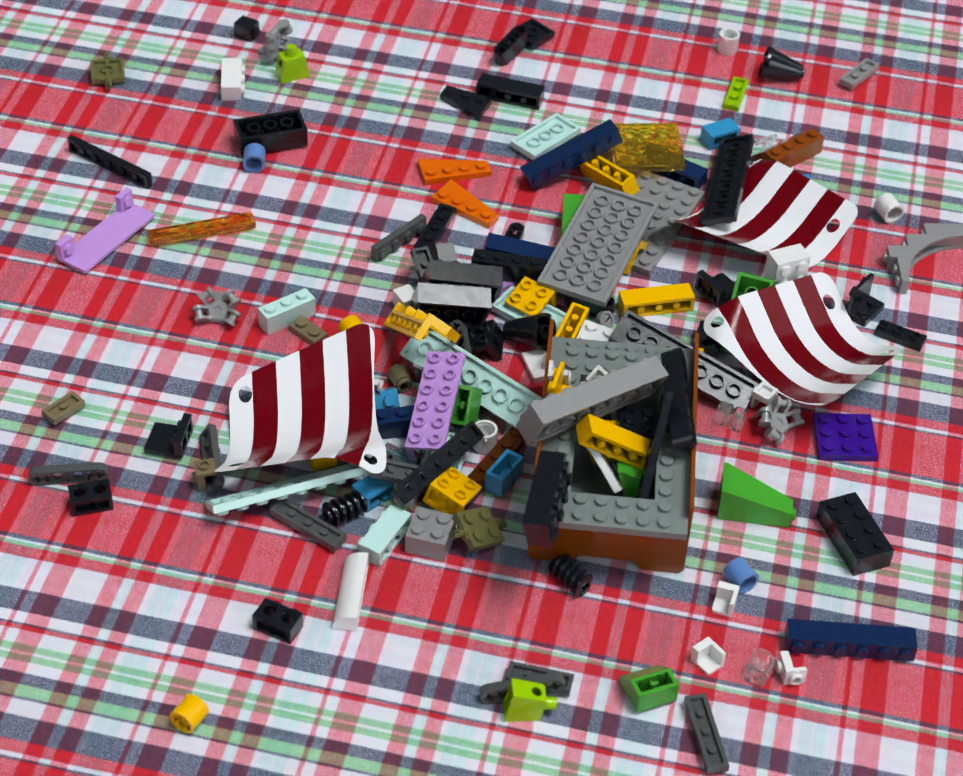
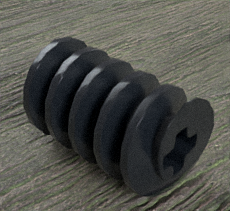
M353 490L351 493L344 494V496L324 502L322 504V515L324 521L333 526L332 521L336 525L340 524L339 518L343 522L347 521L346 515L350 519L354 518V512L357 516L361 515V509L366 513L368 506L362 494L357 490Z
M569 553L555 557L549 563L548 570L560 582L564 583L572 593H575L576 597L585 595L590 588L593 576L591 574L587 575V570L582 569L581 564H576L574 558L570 559L571 555Z

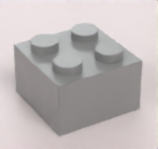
M417 506L405 535V552L445 561L453 540L449 537V532L456 530V523L452 517L453 514Z

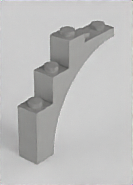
M924 223L923 229L920 230L919 234H906L901 245H887L886 252H883L882 261L886 264V269L892 270V274L895 275V287H898L899 294H907L910 282L909 272L920 260L940 251L963 249V224Z

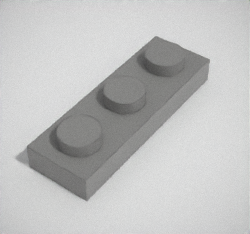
M865 58L839 79V84L853 90L879 70L880 64Z

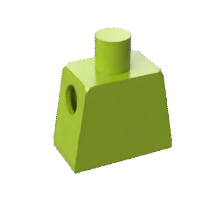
M288 44L287 51L278 53L275 76L281 84L310 77L306 57L300 48H296L295 44Z
M512 678L503 701L504 722L538 721L541 719L544 709L556 710L557 698L546 696L544 684Z

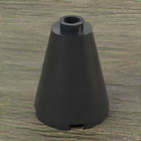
M767 47L763 56L764 60L760 65L759 77L782 80H799L803 78L805 69H803L802 64L773 47Z
M539 313L508 320L503 326V333L507 339L539 350H547L550 317L552 315ZM554 321V328H553V336L556 335V323H555V321Z

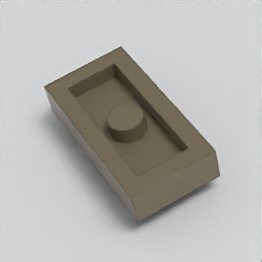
M303 316L288 324L289 331L310 345L328 338L327 332Z
M71 391L41 410L42 416L55 426L85 407V400Z

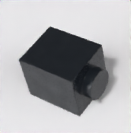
M242 15L234 22V34L236 37L249 42L258 37L260 33L258 20Z

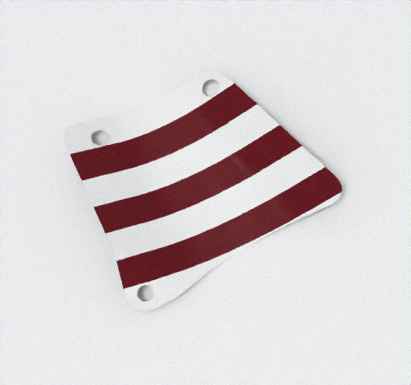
M759 159L751 162L753 165L748 168L736 222L702 226L701 218L704 207L687 218H670L765 255L768 254V251L801 243L811 257L810 268L831 252L854 222L858 211L854 203L778 161ZM833 219L839 220V228L835 232H828L826 229L827 224Z
M822 272L738 296L714 309L704 321L705 333L725 347L760 380L779 389L778 393L806 405H825L839 399L901 351L900 347L882 346L867 339L856 328L849 317L832 278ZM824 295H830L835 302L833 309H828L823 302ZM715 317H722L724 322L721 326L715 328L711 326V322ZM894 350L893 353L881 355L883 352Z
M367 324L355 325L241 377L230 393V441L228 455L225 463L217 468L215 472L316 458L340 459L360 466L371 473L383 472L386 468V447L378 431L374 395L375 336L372 328ZM243 386H248L252 391V397L246 403L242 402L238 395L240 388ZM366 454L375 456L377 464H369L365 461L364 456ZM243 463V464L238 465V466L229 467L230 465H233V464Z

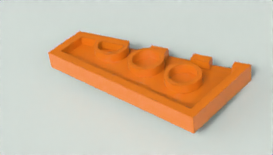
M417 159V165L425 185L446 183L451 179L453 181L491 177L492 173L488 161Z
M452 179L431 197L432 203L438 206L441 203L455 207L456 214L488 229L499 220V214Z

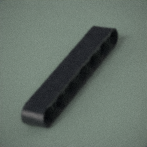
M681 347L661 353L662 365L669 374L664 381L665 392L674 393L668 418L671 441L676 452L697 446L686 359Z

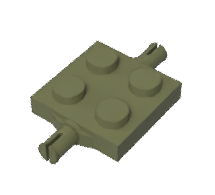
M105 51L103 58L90 60L92 85L105 84V88L111 90L112 83L125 82L123 58H110V53L107 51L106 55Z
M487 506L456 512L452 516L457 525V530L450 531L449 537L451 539L461 537L466 542L470 551L501 545L505 541L499 528L507 526L506 520L495 521Z

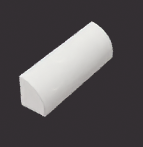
M367 552L353 553L346 557L344 561L332 629L357 631L369 567V553Z

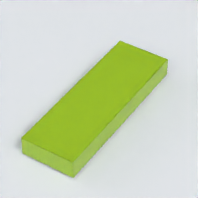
M733 76L722 109L739 111L749 84L748 79Z

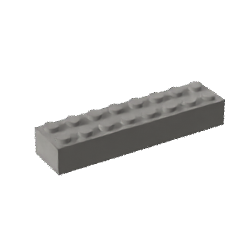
M657 356L651 358L644 357L635 364L629 363L620 370L613 369L607 375H598L589 382L582 381L576 387H566L558 394L551 393L540 401L538 399L531 401L527 405V410L520 415V420L515 426L528 446L576 427L575 425L588 413L599 418L653 396L669 374Z

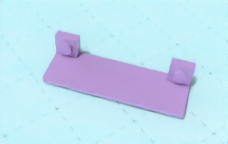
M126 187L115 196L116 211L76 243H73V237L68 234L55 243L57 260L82 273H87L151 221L155 214L134 204L132 190Z
M427 352L405 443V450L409 460L417 461L418 454L422 450L437 451L446 443L466 357L465 353Z

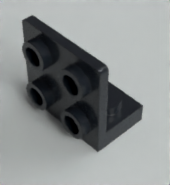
M703 269L697 272L695 289L715 307H719L731 300L735 283L724 273L711 277Z
M872 273L867 277H863L857 286L852 287L849 292L850 300L846 306L851 320L863 327L884 309L885 303L870 296L874 278Z
M494 319L467 328L472 355L486 350L487 354L495 362L502 360L504 333Z
M184 413L177 425L155 422L144 447V452L183 458L193 432L192 414Z

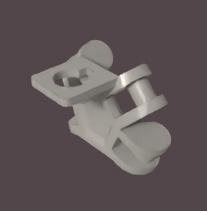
M287 19L278 21L265 34V39H268L267 43L257 51L258 54L265 55L277 62L280 49L287 51V45L293 41L292 38L285 36L293 32V28ZM281 39L284 40L283 45H280Z
M208 286L206 287L207 290L202 294H197L204 305L192 307V311L196 315L194 318L196 323L214 322L227 324L231 327L235 326V320L240 318L242 314L235 310L241 303V299L234 295L235 291L233 289H229L226 292L213 291ZM212 296L214 301L208 304L206 299Z
M777 395L773 397L771 403L760 408L749 417L752 420L759 415L761 416L758 424L760 427L767 428L764 436L768 439H774L773 442L776 445H780L783 442L784 434L791 428L805 424L804 419H801L800 416L801 409L789 411L792 405L791 399H782ZM793 417L794 422L788 424L787 418Z

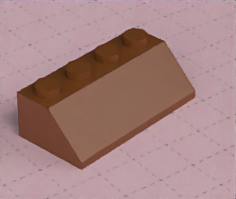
M811 128L751 156L750 160L753 162L759 159L774 160L791 168L821 153L824 136L814 128Z

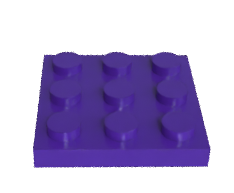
M813 413L812 419L819 460L877 462L878 451L871 414Z

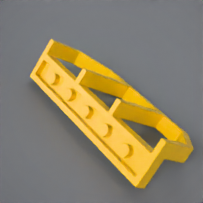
M397 302L383 324L393 331L418 341L426 338L429 328L455 344L461 336L452 327L433 314L428 313L427 315L420 309L415 310L409 305L406 307L400 302Z

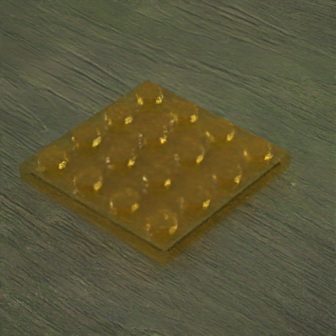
M677 123L615 124L623 140L622 143L613 147L617 166L628 172L685 171L686 164Z

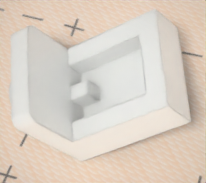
M780 651L779 658L775 661V669L777 674L780 673L783 685L804 683L807 668H794L789 651Z

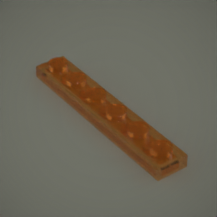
M252 212L151 229L147 230V236L150 246L153 247L256 228V222Z

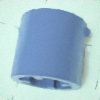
M251 143L244 148L243 167L250 173H259L265 167L266 150L261 144Z
M742 557L730 561L722 573L729 583L740 586L739 594L749 592L759 580V574Z

